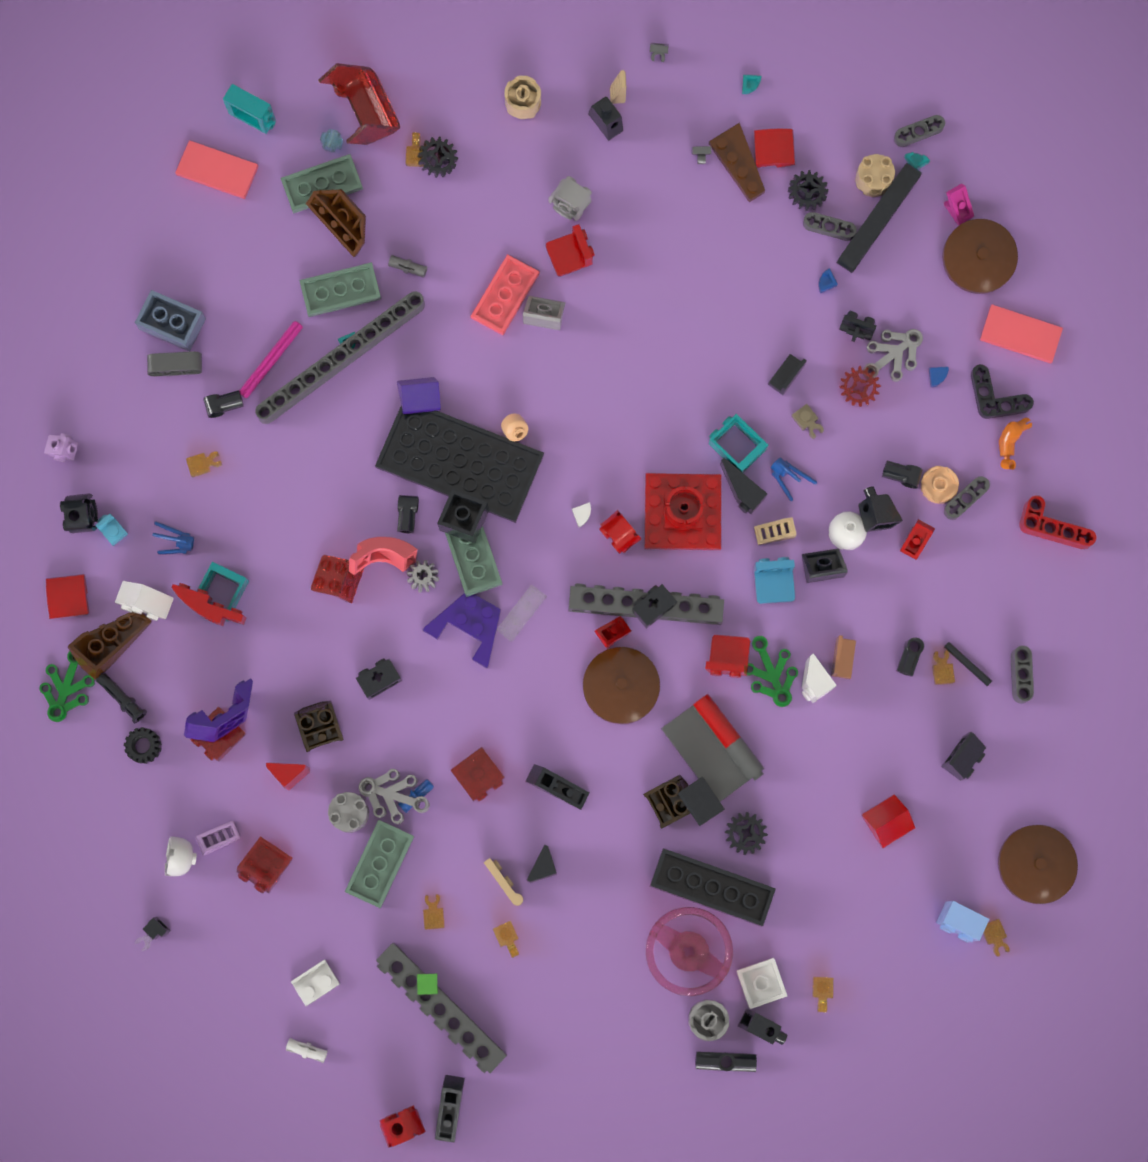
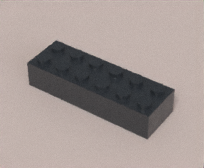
M664 848L661 851L649 886L760 927L764 926L776 888Z

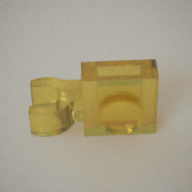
M412 132V146L406 147V166L424 167L423 164H418L422 158L417 157L418 153L421 152L419 150L420 133Z
M508 921L493 928L500 947L507 946L512 958L520 955L514 944V941L519 938L512 922Z
M813 977L812 997L818 998L817 1012H827V998H833L834 978Z

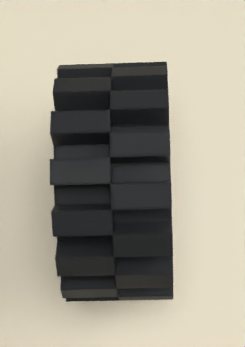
M144 727L140 729L135 728L133 732L130 731V735L126 736V743H124V751L127 753V756L141 764L154 761V758L159 756L158 753L162 749L160 748V745H162L159 740L160 737L154 731ZM141 738H146L150 742V748L145 753H139L136 750V742Z

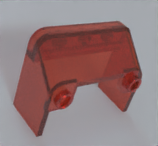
M336 63L318 79L319 83L331 84L337 96L348 98L361 127L346 140L347 144L368 145L394 134L400 129L398 118L375 71L370 67Z

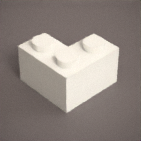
M123 581L115 603L122 605L121 609L125 611H133L138 614L144 612L147 614V618L157 621L158 618H167L174 598L143 584Z

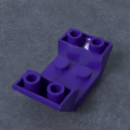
M250 678L246 682L244 680L239 682L235 686L232 700L233 705L228 709L229 711L224 714H218L212 721L203 710L190 714L186 718L184 736L190 739L215 742L244 723L249 709L253 680Z

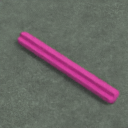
M294 321L249 377L239 390L241 396L244 398L250 396L303 327L299 322Z

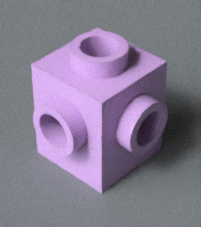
M63 433L60 436L49 435L44 453L54 457V460L59 462L74 460L78 442L72 440V436Z

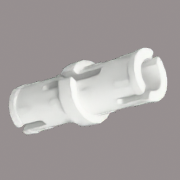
M292 1038L289 1039L286 1046V1051L302 1055V1058L305 1059L308 1057L321 1063H324L328 1053L327 1050L311 1046L309 1042L306 1044Z

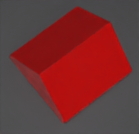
M266 763V768L288 790L292 789L310 773V768L304 764Z
M895 794L861 815L882 848L915 829L909 810Z

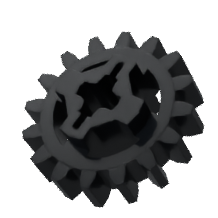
M431 137L430 142L425 140L424 146L421 145L419 149L421 152L418 153L417 157L422 159L419 160L418 164L424 165L422 171L427 169L429 176L431 173H434L435 178L439 174L445 177L446 172L450 175L452 169H455V162L458 161V157L454 155H456L457 150H452L453 143L447 144L448 139H445L443 142L441 137H438L437 141ZM449 163L446 167L441 168L443 164Z
M808 170L807 174L801 171L800 177L795 174L794 180H790V187H788L790 194L788 198L794 199L793 205L799 204L798 209L805 207V210L808 211L809 207L815 210L816 205L821 207L822 201H826V195L829 189H826L828 183L822 182L823 176L817 177L818 172L812 175L810 170Z
M749 812L745 813V817L741 813H738V819L732 817L733 823H727L730 830L725 831V834H729L726 841L732 842L730 848L735 846L737 848L736 853L743 850V855H746L748 850L751 854H754V848L761 850L759 844H765L766 841L763 840V837L768 836L767 833L763 832L767 826H761L760 824L763 819L757 821L756 814L749 817ZM740 821H748L744 826L737 825ZM754 825L757 826L759 830V835L755 833L753 828ZM749 827L751 837L748 836L743 840L744 834L741 831H745ZM733 832L738 835V842L735 841ZM748 841L756 842L752 846L744 847Z

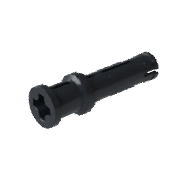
M106 673L101 674L97 678L96 682L118 702L121 711L126 712L132 718L134 724L146 715L147 711L141 709L135 703L136 700L126 695Z

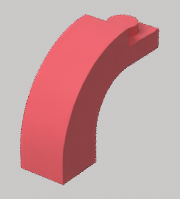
M369 538L357 544V553H353L349 559V572L355 575L374 562L390 563L404 572L410 565L416 563L418 549L397 538Z

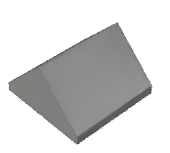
M529 296L523 312V324L560 330L565 302Z

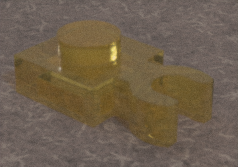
M217 451L212 452L209 457H206L205 453L186 458L192 478L211 472L210 466L220 467L222 465L221 461H213L214 457L219 456V453Z
M948 650L944 651V658H939L938 651H935L933 658L938 665L932 666L934 684L955 683L953 663L947 664L949 658Z
M436 894V901L434 903H431L429 895H426L425 902L429 909L423 910L425 930L445 928L444 910L437 907L440 902L439 894Z
M996 919L989 922L983 932L987 944H994L993 952L996 956H1000L998 949L1001 946L1005 949V952H1010L1009 946L1003 943L1002 940L1007 935L1000 920Z

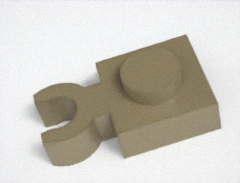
M808 404L791 416L802 431L808 428L809 436L812 439L816 438L813 430L817 429L820 433L824 431L820 424L815 423L818 417Z

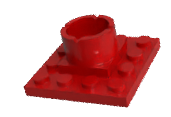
M646 473L645 549L721 550V474Z

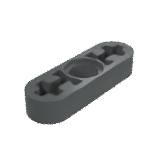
M934 115L902 127L896 131L894 142L899 147H905L939 134L944 129L945 120L940 115ZM934 121H935L937 124L940 123V125H939L938 128H937V126H932L933 123H934ZM921 127L924 129V134L918 135L914 129ZM900 134L907 136L905 141L902 138L899 139Z
M815 212L807 213L803 220V226L806 230L844 241L852 240L857 231L856 226L851 222ZM811 218H813L815 222L813 223V225L809 224ZM822 220L821 228H819V223ZM831 222L834 224L835 229L828 231L825 228V224ZM840 225V231L837 233L838 226ZM846 228L850 229L851 233H849V235L845 234L844 230H846Z
M983 476L975 478L945 506L944 515L950 520L960 517L988 491L990 487L989 480ZM981 482H983L984 490L980 488L975 493L973 490L977 487L978 483L980 484ZM962 494H970L972 501L965 503L962 500ZM959 503L961 506L956 510L957 515L955 513L950 514V507L954 508Z

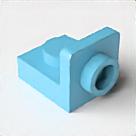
M111 514L100 517L95 525L112 546L128 535Z

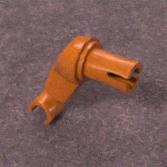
M1027 417L1018 422L1012 421L1008 423L999 438L1000 457H1004L1000 463L1003 469L1014 470L1016 467V462L1010 459V456H1014L1015 442L1020 438L1022 432L1032 427V422L1026 425L1027 422L1031 421Z

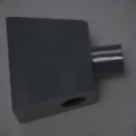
M608 97L602 98L591 106L588 115L608 141L623 132L622 116Z
M874 486L863 490L866 499L860 502L858 507L865 532L891 529L903 521L888 494L877 495Z
M747 1008L738 1024V1027L772 1045L774 1042L783 1045L788 1036L780 1031L782 1026Z

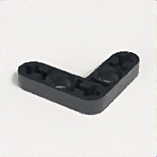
M976 365L971 371L978 413L982 418L990 419L1026 413L1033 407L1034 400L1027 394L995 399L989 369L985 365ZM978 370H980L981 373L984 372L982 376V383L977 384L981 381L980 376L976 375ZM979 388H987L989 394L987 396L980 395ZM1023 399L1029 403L1026 408L1024 405H1018L1016 407L1017 410H1015V404L1021 403ZM1008 402L1011 409L1004 411L1001 408V403ZM995 403H997V409H992L989 414L983 410L986 405L988 408H994L996 406Z

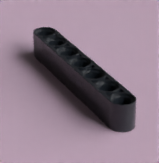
M908 163L904 165L836 262L838 265L850 273L854 272L922 175L921 171Z

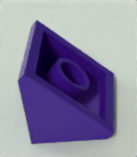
M435 377L397 381L403 414L441 410L439 381Z

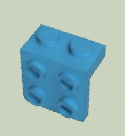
M789 557L778 558V561H770L769 558L759 559V562H756L754 565L757 602L764 604L794 601V560H789Z

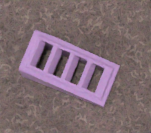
M233 820L196 836V841L203 856L241 839ZM228 827H229V829H230V831H231V834H232V836H233V837H231V838H229V836H228V834H227V831H226V828H228ZM222 831L225 838L224 841L221 840L218 832ZM212 835H214L217 840V844L215 845L211 838ZM205 838H207L210 847L208 848L206 847V844L203 840Z

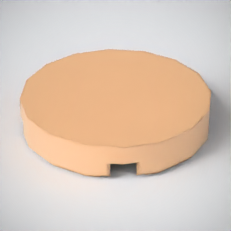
M932 467L924 473L921 479V491L933 503L944 504L949 502L958 492L959 480L950 468Z

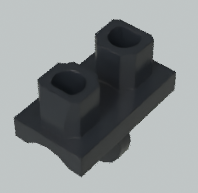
M851 310L847 315H844L839 330L852 335V342H855L856 338L871 341L877 326L874 325V318L865 317L864 321L857 319L858 314Z

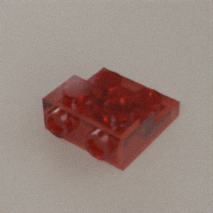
M218 706L208 718L212 721L215 716L225 712ZM238 726L215 742L190 740L197 747L201 745L206 750L204 754L211 761L215 758L219 762L246 733Z
M482 747L451 769V772L473 802L476 800L478 802L482 801L488 796L486 792L492 788L496 790L504 784L503 780L505 777Z
M260 836L237 866L236 872L242 881H250L255 884L254 888L260 893L265 891L270 893L280 880L283 872L292 862L293 857Z

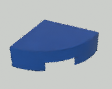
M830 268L824 271L819 280L820 294L838 285Z
M949 367L929 368L930 387H936L945 380Z

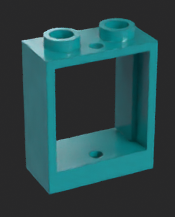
M234 84L230 86L223 97L228 114L267 134L269 129L272 130L276 119L271 104Z
M735 414L733 417L729 416L722 423L724 426L720 430L715 429L709 437L711 439L708 444L722 458L728 460L744 473L767 450L769 445ZM734 425L756 445L740 463L717 443Z
M212 562L198 589L207 591L216 574L238 584L239 586L227 607V610L231 611V608H236L249 580Z

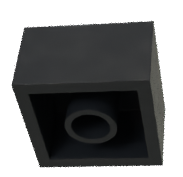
M452 489L437 522L439 530L475 543L489 512L488 502Z

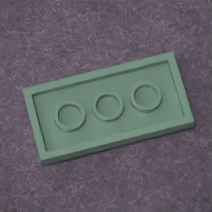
M351 154L281 178L293 214L309 208L306 202L315 190L342 189L347 195L363 190Z
M372 262L299 280L308 317L381 299Z
M483 526L475 543L445 533L466 597L503 585Z
M378 820L345 892L381 909L415 836Z

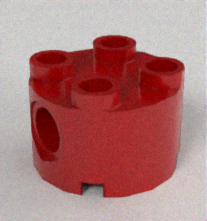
M618 510L600 524L599 530L607 539L612 538L613 542L611 545L619 554L621 552L625 553L630 547L641 540V537Z
M414 1105L398 1112L399 1116L393 1113L379 1120L388 1148L413 1139L416 1135L419 1136L426 1132L419 1112L415 1109Z

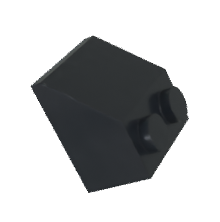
M969 732L961 738L941 767L960 781L965 778L968 779L974 772L972 768L976 762L980 763L986 755L983 753L986 747L974 733Z

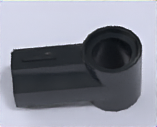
M239 390L223 395L213 394L203 399L208 418L220 417L224 412L244 407Z
M887 460L882 477L901 482L905 487L917 489L923 469L918 466H905Z
M399 495L397 532L414 533L415 515L418 512L419 504L418 496Z
M911 638L905 642L897 672L906 676H913L921 652L924 650V642L920 638ZM911 642L918 644L917 652H913L910 649Z

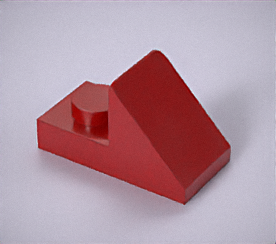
M918 519L900 551L917 560L935 528Z
M619 616L594 632L608 649L632 630L624 619Z

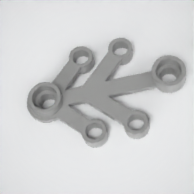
M916 329L908 330L906 334L884 330L881 334L883 342H890L891 339L903 342L899 345H890L870 341L866 347L869 353H875L876 351L889 353L875 364L868 363L863 369L864 377L869 380L876 378L879 370L894 359V369L890 377L894 382L900 381L903 376L901 371L903 351L909 347L905 368L909 371L914 370L917 366L916 348L923 341L922 333ZM884 334H889L890 338H885ZM910 337H915L916 341H911ZM869 345H874L876 349H870ZM908 362H913L914 366L910 367ZM867 370H872L873 375H869ZM898 373L900 377L895 378L893 374Z
M390 769L386 774L376 779L371 777L362 779L359 783V791L363 796L369 797L374 809L373 813L378 818L385 817L386 809L380 806L376 794L384 797L391 813V820L395 824H401L404 821V816L398 811L394 800L413 806L419 813H425L429 810L430 803L425 797L412 798L397 793L408 786L415 787L418 780L414 775H408L404 780L386 789L379 786L390 780L397 781L400 778V773L396 769ZM392 772H396L395 778H391ZM410 778H414L413 784L408 783ZM371 784V790L367 791V785ZM425 802V807L420 809V803ZM378 809L383 810L381 815H377ZM396 815H400L399 821H395Z

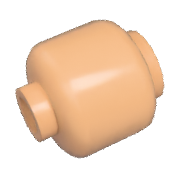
M509 414L501 423L502 431L510 441H520L528 434V425L519 414Z

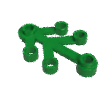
M757 636L752 641V648L759 652L767 672L748 663V666H751L753 671L751 673L747 672V675H754L771 682L774 690L763 686L759 681H754L751 684V691L753 693L760 692L772 697L773 702L778 707H786L792 701V694L789 690L794 678L798 675V670L796 667H789L787 669V678L782 687L779 678L791 653L787 649H782L779 652V660L774 669L766 650L768 646L767 639L763 636ZM756 642H762L763 647L758 648ZM786 652L788 657L782 658L781 653ZM789 670H794L796 672L795 676H790ZM759 684L760 690H754L753 685ZM780 694L785 696V701L779 700Z
M70 651L67 654L70 664L64 682H62L58 674L59 669L56 665L50 664L46 667V673L51 677L59 693L57 702L51 693L52 686L49 683H42L39 687L40 692L44 694L49 704L47 715L53 722H61L66 718L68 711L79 705H87L89 698L85 694H79L76 699L66 704L65 702L71 694L85 687L90 688L95 685V679L90 675L84 676L81 681L71 685L79 664L74 660V656ZM54 667L55 672L50 674V668ZM91 678V684L87 685L86 680ZM48 685L49 690L44 692L43 687ZM82 696L85 697L84 703H80L79 699ZM57 709H60L61 714L59 716H55V711Z

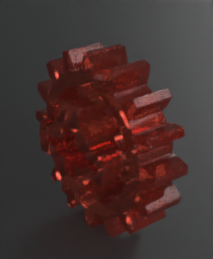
M858 366L856 371L852 367L850 374L845 372L846 379L841 378V381L844 382V385L839 386V388L844 389L841 396L847 395L845 401L852 400V406L856 402H858L859 407H862V402H865L868 406V400L875 401L873 395H879V392L876 390V388L881 387L880 384H876L879 377L874 378L875 371L869 373V367L862 370L861 366ZM859 374H865L870 378L864 380L859 377ZM852 377L854 380L853 384L847 388L848 381ZM858 381H860L861 384L867 383L863 387V391H860L859 389H854L857 386ZM873 385L872 392L868 396L866 391L869 386ZM857 393L862 399H856L850 394Z

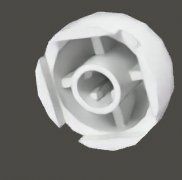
M854 512L840 513L835 516L829 526L831 542L842 550L856 549L863 543L867 535L861 516Z
M170 836L166 851L165 876L184 875L190 870L191 865H195L197 853H193V847L186 839Z

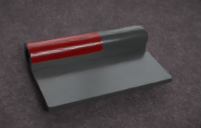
M709 694L699 699L689 709L661 728L699 779L703 776L720 802L753 778L755 781L764 774L762 770L765 768Z

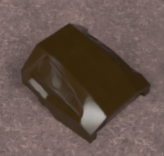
M332 701L318 702L294 712L306 752H310V750L319 746L344 740Z
M681 775L643 794L653 808L660 822L659 826L661 829L691 814L677 794L689 786Z

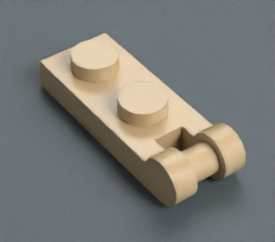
M489 858L483 862L511 902L516 906L523 903L522 895L515 894L511 888L514 884L508 876L503 877L500 873L502 867L497 860L492 861Z

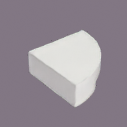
M590 502L572 509L578 527L583 526L590 517Z

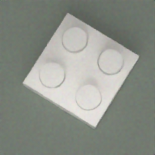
M774 958L736 971L749 1009L787 997Z

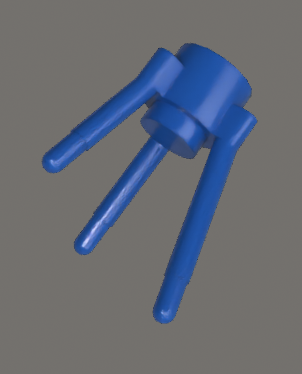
M781 457L771 466V469L774 471L772 476L776 478L790 501H793V498L781 480L780 475L784 477L789 474L795 480L801 482V479L792 472L794 471L813 484H817L816 480L791 465L787 460L784 461Z
M154 522V525L180 535L173 537L152 533L154 537L175 541L176 547H179V549L157 551L158 554H187V551H192L194 536L159 522Z

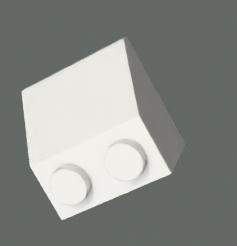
M812 654L805 663L802 694L807 701L811 700L814 703L837 685L816 656Z

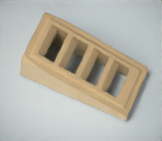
M624 70L619 72L610 86V100L612 104L625 103L627 86Z
M793 517L754 526L758 545L796 537ZM784 525H788L789 533L787 534ZM777 526H780L782 535H778ZM769 528H772L774 537L770 536ZM762 529H765L767 539H763Z

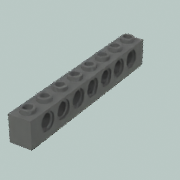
M577 583L575 586H570L568 612L637 618L632 612L633 603L640 597L644 599L649 594L643 592V589L624 591L622 587H613L612 590L605 589V586L594 585V588L586 587L585 584ZM670 592L676 599L677 604L658 619L721 625L723 622L724 599H720V596L715 595L703 598L700 594L682 596L680 592ZM590 594L594 597V601L587 603L583 599L584 596ZM605 596H610L613 598V603L607 605L602 599ZM630 598L633 603L630 606H624L622 600ZM651 602V607H655L656 609L657 602ZM681 603H687L690 609L688 611H682L679 608V605ZM704 604L708 606L709 611L702 613L698 607Z
M392 943L376 959L379 963L377 965L379 970L384 974L388 972L393 977L391 981L398 988L402 986L407 991L405 995L412 1002L416 1000L421 1005L419 1009L427 1017L431 1015L435 1019L433 1023L441 1031L445 1029L449 1033L447 1037L455 1045L459 1043L464 1048L462 1052L469 1059L473 1057L478 1062L476 1066L483 1073H486V1071L491 1073L504 1060L507 1054L439 987L438 994H431L430 1000L424 1001L421 995L417 994V984L414 987L408 986L406 982L408 976L414 975L417 978V974L425 973L395 943ZM396 961L401 962L403 965L400 973L393 971L392 966ZM438 1003L443 1004L446 1008L443 1015H438L435 1012V1006ZM453 1017L460 1021V1026L457 1029H452L449 1026V1020ZM465 1032L473 1033L474 1041L472 1043L464 1041L463 1035ZM480 1046L487 1047L489 1051L488 1056L480 1057L477 1053Z

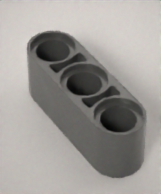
M200 352L154 353L147 355V375L149 376L194 375L202 373V353Z
M1019 646L1012 651L1010 657L1012 696L1020 704L1031 700L1034 695L1032 652L1027 646ZM1018 651H1022L1025 654L1024 660L1018 658ZM1019 670H1023L1026 673L1025 679L1019 677ZM1020 689L1026 691V699L1022 698L1019 695Z

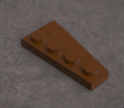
M740 122L709 141V146H711L749 202L765 193L764 185Z

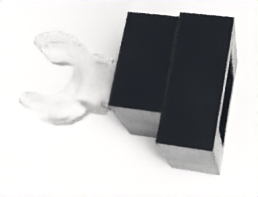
M153 917L143 928L147 934L144 937L138 938L135 944H139L143 940L145 947L142 948V951H146L150 947L152 940L157 939L159 936L165 937L171 930L158 917Z

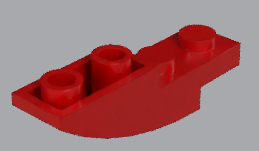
M179 583V585L172 584L171 588L177 596L203 618L220 626H224L225 620L242 625L245 624L246 617L242 614L243 611L231 608V611L224 609V605L217 602L211 604L213 599L208 595L209 592L202 589H197V591L191 590L189 585Z

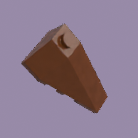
M132 611L106 625L105 623L100 625L97 629L82 633L68 645V649L81 668L93 679L97 680L101 674L106 672L152 621L143 613L138 614Z

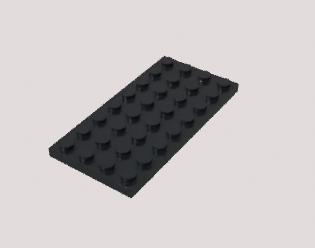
M401 406L375 468L448 497L453 489L488 502L489 513L516 523L544 457V452L516 441H510L508 438L439 411L403 414Z

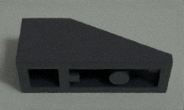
M723 458L720 466L734 498L739 504L738 507L744 513L749 512L752 514L764 501L767 493L728 460Z
M536 764L533 765L525 781L579 810L582 809L590 793Z
M445 1075L441 1091L435 1140L455 1143L465 1082L463 1077Z

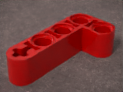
M1032 496L1025 503L1019 525L1022 532L1084 550L1096 542L1097 536L1091 529L1043 516L1045 501L1041 496ZM1031 502L1038 504V510L1031 507ZM1026 520H1031L1034 523V527H1029L1026 524ZM1045 525L1051 526L1052 533L1045 530ZM1063 531H1069L1071 538L1065 537Z

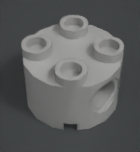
M567 176L566 179H562L559 182L558 187L549 196V203L553 202V209L561 216L569 220L574 217V221H577L591 203L590 195L592 192L587 187L577 184L574 178Z
M350 792L340 793L332 799L329 805V821L335 828L343 832L353 833L366 825L369 819V808L364 799L359 795Z
M702 1000L691 1008L688 1024L695 1036L704 1041H713L720 1039L726 1033L729 1027V1015L722 1004L714 1000Z

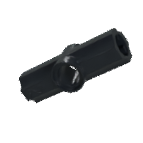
M696 1051L695 1069L756 1072L757 1054ZM724 1056L731 1058V1064L728 1067L721 1065V1059Z

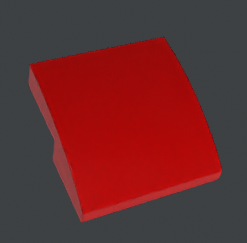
M793 129L754 130L757 168L774 165L779 168L795 165Z
M85 574L46 578L49 619L89 614Z

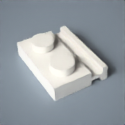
M323 960L291 981L305 1006H308L340 985L326 960Z

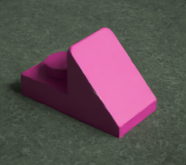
M961 183L946 192L948 200L944 202V206L958 225L974 217L964 184Z

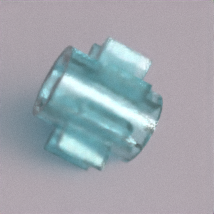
M328 129L327 133L322 132L320 141L323 144V149L329 152H335L336 149L341 150L344 141H342L343 138H341L340 132L333 129Z

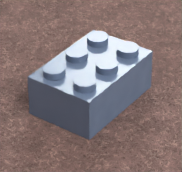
M151 290L135 324L139 330L190 352L206 318L201 311Z

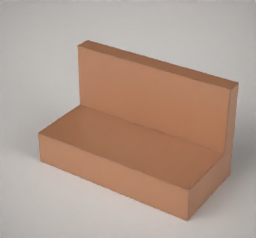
M842 635L836 638L831 676L851 679L856 640L843 639Z

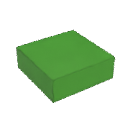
M417 974V994H438V974Z

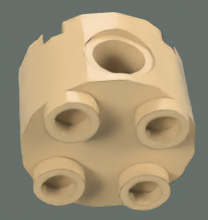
M517 76L514 80H510L505 87V106L507 112L519 119L535 117L541 106V89L533 78Z
M879 154L863 158L856 172L855 182L857 188L864 195L878 197L885 194L895 176V168L891 158Z

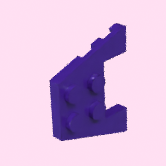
M464 593L423 628V632L438 640L446 625L450 623L482 642L472 660L488 668L501 609L475 594L466 597Z

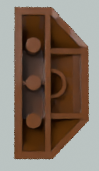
M342 189L315 190L306 202V205L353 257H356L365 244L366 215Z

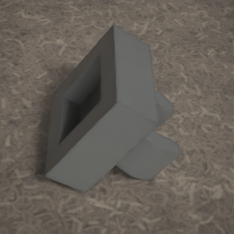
M651 43L650 52H653L651 60L654 61L655 55L660 54L662 56L661 62H664L665 54H668L669 44Z
M711 146L692 147V155H698L697 164H706V155L711 154Z

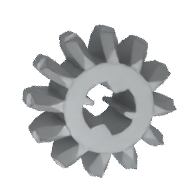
M418 560L416 561L417 567L410 565L413 572L407 571V575L411 577L407 579V582L413 583L411 586L413 590L418 587L419 593L422 592L423 587H425L426 592H429V585L432 588L436 587L432 581H439V577L435 576L439 571L434 569L435 565L433 563L428 566V561L424 560L423 565H421ZM423 573H425L428 577H424V579L421 580L419 575L421 576Z

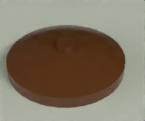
M988 219L969 220L955 228L947 238L943 248V266L950 280L962 290L975 294L990 293L1001 288L1014 274L1018 262L1017 245L1010 232L1001 224Z
M614 647L598 654L588 665L583 678V693L590 709L601 719L614 724H629L645 717L655 706L660 692L659 674L653 662L642 652L629 647Z
M1030 825L1016 830L1004 841L998 856V870L1003 884L1015 897L1027 903L1046 904L1060 899L1071 889L1077 877L1078 860L1072 844L1061 832L1045 825Z

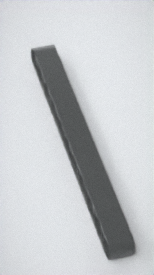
M413 291L261 402L255 409L259 421L263 424L273 422L422 312L425 307L422 294ZM415 299L420 300L418 305H412L411 302ZM400 310L406 312L403 316L396 315ZM385 321L391 323L388 327L381 326ZM370 332L376 334L373 338L366 337ZM355 343L361 345L359 349L356 350L352 349L351 347ZM340 354L345 355V359L342 361L336 360ZM323 366H330L329 371H321ZM309 377H315V381H314V382H312V383H307V382H306L307 378H309ZM294 388H300L297 394H291V391ZM284 399L283 405H276L277 400ZM264 410H269L270 413L268 416H261V413Z

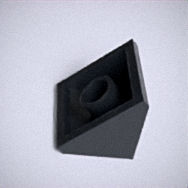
M839 548L802 554L806 583L843 578L848 573Z
M703 776L677 793L699 826L725 810Z
M547 845L543 846L527 878L529 883L557 875Z

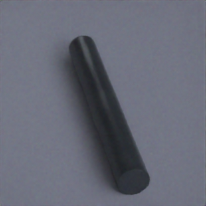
M950 642L944 646L949 653L986 686L992 682L988 676Z

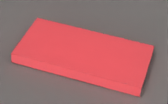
M189 140L175 173L177 176L245 199L259 166L256 163Z
M507 254L474 309L471 319L504 335L538 278L540 271Z
M991 305L980 340L1051 364L1063 328Z

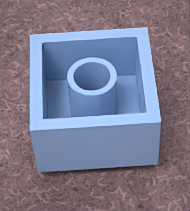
M947 901L936 923L941 925V930L947 933L959 934L957 938L967 943H972L973 941H980L989 919L955 901Z

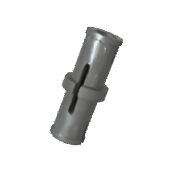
M391 255L389 259V267L403 270L406 274L412 273L422 278L426 275L427 266L414 263L411 259L405 260Z

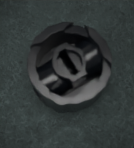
M92 494L69 495L65 497L64 501H60V510L64 512L65 519L63 520L64 531L74 534L92 532L97 529L94 526V522H98V510L95 499L91 500Z

